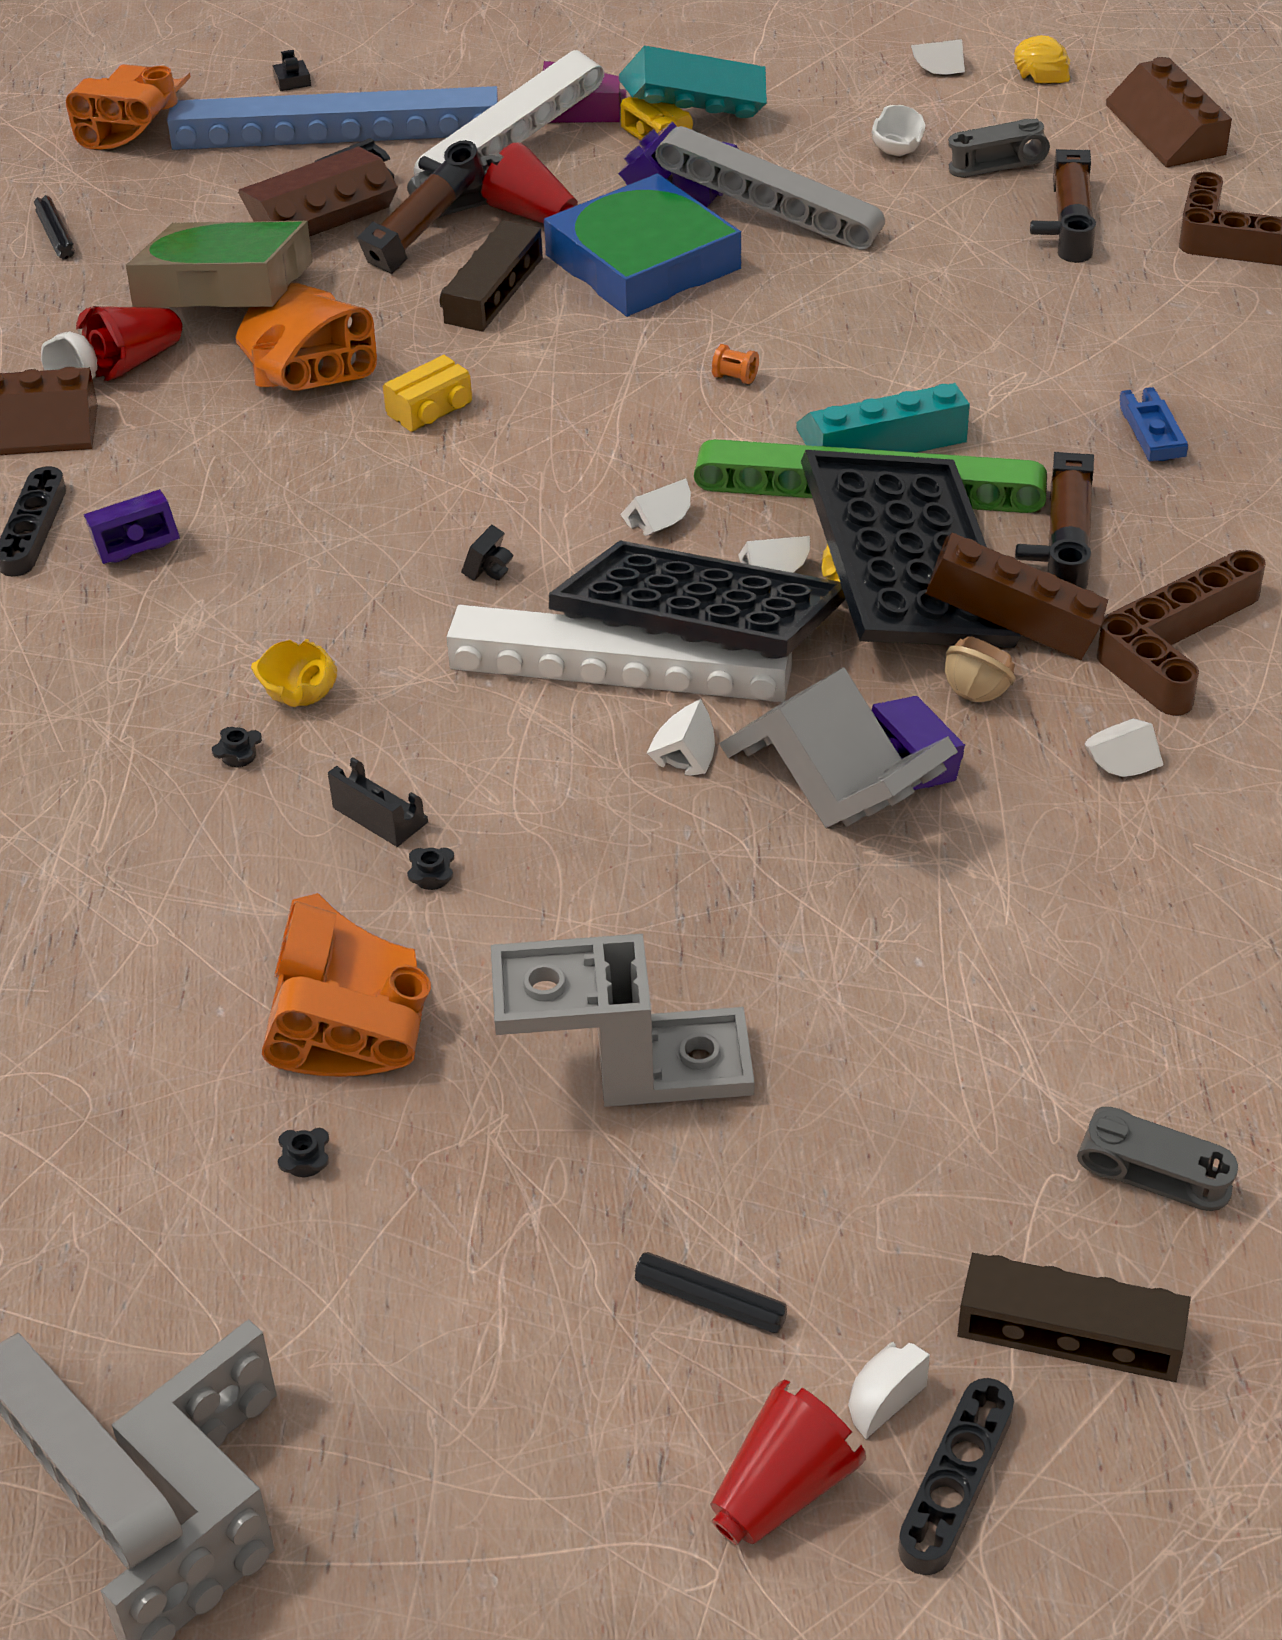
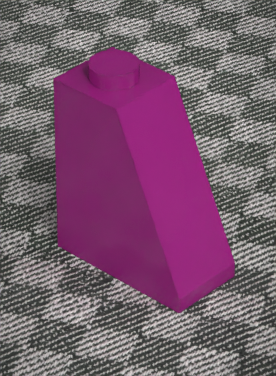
M544 61L543 71L555 62ZM604 73V78L595 91L549 123L620 122L622 99L627 98V90L620 89L619 76Z

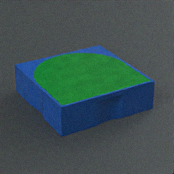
M658 173L544 218L546 256L572 276L589 284L596 291L597 295L626 317L666 301L681 291L704 285L741 269V231Z

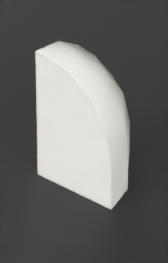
M962 39L911 45L914 58L922 68L931 73L946 75L965 72Z
M685 478L635 497L620 515L631 529L639 527L644 531L643 535L645 536L672 526L684 518L690 507L691 491L687 479Z
M810 536L747 541L738 554L740 563L793 573L804 564L810 551Z
M700 699L674 714L653 738L647 754L659 766L664 768L665 764L668 763L676 768L686 769L685 775L688 776L705 774L713 758L715 739L711 719L702 700Z
M1133 718L1094 734L1085 743L1086 750L1092 760L1111 774L1126 777L1142 774L1163 766L1152 723Z
M894 1342L889 1343L867 1362L855 1378L848 1406L853 1424L865 1439L872 1435L927 1386L930 1354L915 1344L908 1343L900 1349L896 1348Z

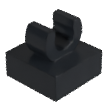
M294 50L281 51L282 64L272 65L274 78L279 90L285 91L311 86L310 73L304 61H298Z
M491 524L470 546L461 573L475 581L485 570L489 577L499 581L508 572L506 565L514 556L508 549L500 547L505 533Z

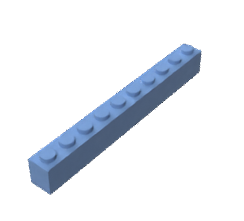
M497 86L178 100L175 106L169 108L167 122L172 150L361 142L369 138L374 141L447 138L498 102Z

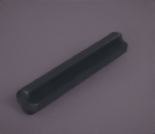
M47 195L42 199L37 197L34 200L35 211L57 256L62 259L66 256L72 257L75 253L74 243L52 199Z
M644 1252L636 1264L635 1280L644 1285L772 1333H778L785 1323L787 1305L782 1301L650 1252Z

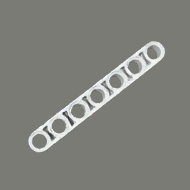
M573 50L425 152L421 157L426 156L443 163L445 161L444 152L451 144L463 140L472 141L476 144L480 157L488 155L501 157L502 155L499 153L503 148L512 143H521L595 91L604 78V69L579 50ZM419 159L414 166V176L424 171L418 166Z

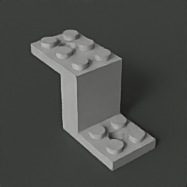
M845 667L782 702L719 743L728 758L742 750L748 757L766 745L768 746L773 743L825 828L840 821L847 827L866 815L869 817L889 804L890 806L897 804L915 792L913 787L921 782L923 784L927 783L946 771L947 768L943 762L958 752L947 736L901 759Z
M643 934L491 945L496 1035L597 1028L604 1107L754 1095L755 1082L744 1007L651 1014ZM542 981H550L556 984L554 988L549 990L533 988V985ZM701 1049L708 1051L711 1056L705 1059H694L687 1054L693 1050Z
M249 1319L112 1424L118 1445L163 1494L183 1530L181 1537L133 1568L126 1569L100 1590L117 1640H172L176 1632L197 1614L200 1615L210 1611L219 1602L223 1593L239 1579L258 1571L267 1561L269 1554L275 1550L260 1488L218 1448L230 1432L248 1418L261 1414L267 1408L270 1401L277 1396L263 1332Z

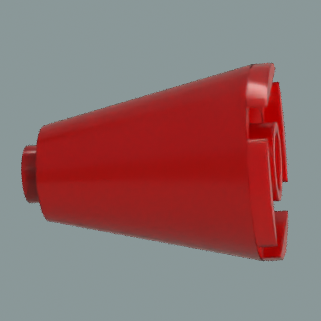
M520 142L512 143L503 148L499 154L504 157L498 165L491 163L482 184V197L487 199L486 202L490 206L544 224V218L578 205L577 199L538 157Z
M93 306L83 310L76 322V330L82 329V335L94 347L97 357L95 377L104 376V381L119 378L173 346L180 340L183 330L182 321L173 310L158 307Z
M785 1379L778 1382L771 1390L710 1503L712 1510L716 1514L711 1520L712 1524L726 1539L735 1545H738L742 1539L750 1544H755L856 1471L866 1460V1452L862 1445L853 1452L845 1441L852 1433L850 1428L827 1405L806 1389L801 1388L796 1395L787 1392L790 1381Z

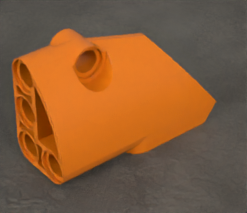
M122 64L109 78L83 79L66 97V108L75 140L84 148L102 150L115 148L135 139L161 110L169 109L177 104L176 93L190 79V72L184 78L174 79L171 69L167 66L148 67Z
M290 283L287 291L272 307H249L236 334V344L252 362L255 385L259 387L281 386L289 390L299 391L365 378L375 370L377 365L374 320L371 313L363 307L336 300L333 294L328 291L299 283ZM349 317H351V318H352V324H351V326L348 328V326H347V325H348V320H349ZM356 353L355 361L351 365L352 355ZM323 358V366L321 370L318 371V364L320 360ZM290 364V372L288 374L287 366Z
M319 893L293 899L274 977L278 978L262 1047L264 1060L274 1067L292 1072L335 1077L382 1073L409 1065L415 1057L423 1005L431 990V982L428 976L417 967L415 949L390 943L367 932L337 912Z

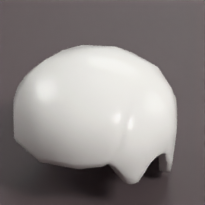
M888 105L884 107L879 118L875 119L871 132L875 145L885 153L899 157L914 152L919 146L926 125L923 116L913 108L904 105Z
M69 331L60 333L43 343L41 347V362L44 370H58L64 367H90L92 379L96 376L97 357L94 347L83 335Z

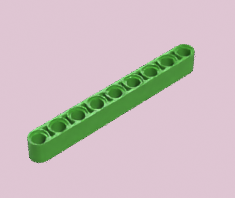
M718 439L708 440L700 446L693 475L696 484L707 491L812 498L801 459L805 450L953 459L972 509L1032 513L1044 506L1047 493V470L1042 464L1032 460Z

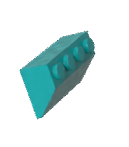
M644 45L619 74V81L633 98L644 99L647 103L663 102L675 104L676 107L682 109L694 107L705 109L706 112L713 114L721 112L735 114L736 117L744 119L754 117L767 104L765 66Z
M956 383L939 384L932 388L904 391L897 395L877 399L870 398L862 402L830 406L826 409L812 411L796 422V429L804 443L809 446L917 453L966 443L970 403Z

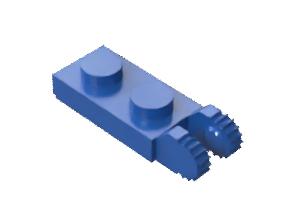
M1154 387L1144 388L1142 402L1139 403L1131 390L1120 392V409L1149 462L1187 457L1188 442L1165 400H1161Z

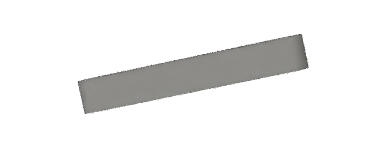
M675 127L656 149V159L666 170L854 249L863 250L870 247L885 225L884 214L874 205L686 127Z
M16 1333L0 1343V1416L127 1569H131L183 1535L181 1525L163 1494L20 1333Z

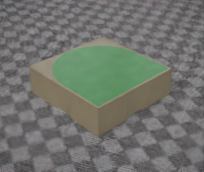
M308 222L172 223L126 264L132 307H272L287 291L288 285L299 278L313 262Z

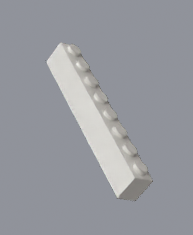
M458 605L447 634L449 667L453 670L784 702L792 669V652L787 657L772 659L762 656L758 651L748 649L727 650L718 643L708 641L687 642L682 640L679 635L669 633L647 634L639 627L629 625L608 626L599 619L589 617L573 619L562 614Z

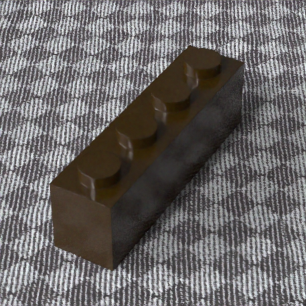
M502 220L496 229L489 233L479 249L474 251L468 262L458 270L451 282L442 289L439 303L440 307L443 308L444 323L484 332L543 259L541 228Z
M972 1252L960 1305L957 1337L1177 1382L1184 1349L1191 1297L1175 1294L1163 1288L1151 1289L1121 1283L1108 1277L1097 1278L1067 1272L1054 1266L1042 1267L1013 1261L1000 1255L988 1256Z

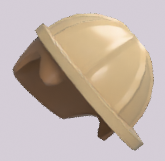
M974 637L960 638L946 652L945 673L947 681L956 694L964 699H968L971 702L991 701L1001 696L1015 682V664L1012 662L1010 654Z

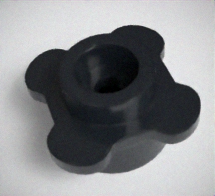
M226 727L220 732L221 739L219 743L212 747V754L215 758H222V761L230 767L246 766L256 758L255 745L261 743L262 735L257 730L247 732V730L240 727Z
M445 847L440 849L416 848L409 853V861L412 863V868L407 872L408 880L426 890L442 888L453 878L450 862L454 860V852Z
M314 1128L312 1131L287 1130L279 1136L278 1141L282 1147V1156L278 1159V1167L283 1172L305 1178L316 1175L328 1165L329 1157L325 1153V1145L329 1142V1134L325 1129Z

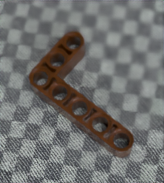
M1198 172L1194 174L1191 178L1183 211L1179 248L1183 252L1192 255L1282 266V217L1219 210L1223 178L1213 172Z
M1251 550L1232 552L1107 614L1103 618L1100 627L1097 648L1098 661L1159 711L1172 716H1181L1189 713L1194 705L1199 670L1194 662L1172 645L1258 601L1266 566L1265 559L1261 554Z

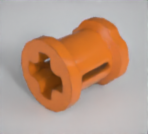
M720 344L713 355V376L722 378L724 375L740 378L742 383L750 385L753 383L759 367L758 352L750 350L747 353L730 350L728 345Z

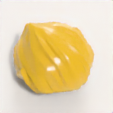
M1044 35L1034 36L1023 40L1016 47L1014 63L1017 65V69L1023 79L1031 74L1034 83H1065L1070 81V59L1066 49L1056 39Z
M290 639L272 645L260 659L251 664V670L264 686L267 694L273 700L291 707L306 706L318 702L333 688L337 678L335 661L332 660L322 646L310 642L309 639H305L301 644H297Z

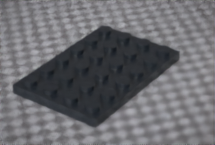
M805 450L801 464L859 641L955 645L960 638L974 637L995 647L1015 648L1021 637L1020 634L925 594L941 548L949 534L955 533L987 547L953 459Z
M619 540L549 593L548 609L564 612L566 617L573 619L589 617L602 620L608 626L629 625L639 627L647 634L669 633L679 635L682 640L687 642L708 641L718 643L727 650L748 649L758 651L766 658L778 659L787 657L846 599L839 581Z

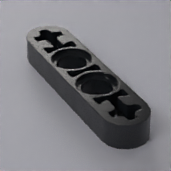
M45 466L35 469L28 475L0 537V572L5 576H21L30 572L35 566L66 494L64 477L60 469ZM35 507H43L37 510H30ZM25 531H33V532L28 533V534H21V535H19V533H22V532H25Z
M991 1378L977 1379L965 1389L901 1526L898 1546L899 1557L904 1566L916 1574H936L949 1563L1010 1427L1014 1398L1007 1385L999 1380ZM987 1401L994 1402L996 1408H992L989 1411L985 1420V1427L977 1424L979 1407H983ZM959 1442H972L980 1447L983 1455L976 1461L966 1462L957 1458L953 1454L952 1448ZM939 1487H950L958 1491L963 1500L955 1507L945 1508L937 1505L932 1500L931 1493ZM930 1521L937 1526L934 1546L930 1545L926 1552H922L916 1549V1543H921L924 1540Z

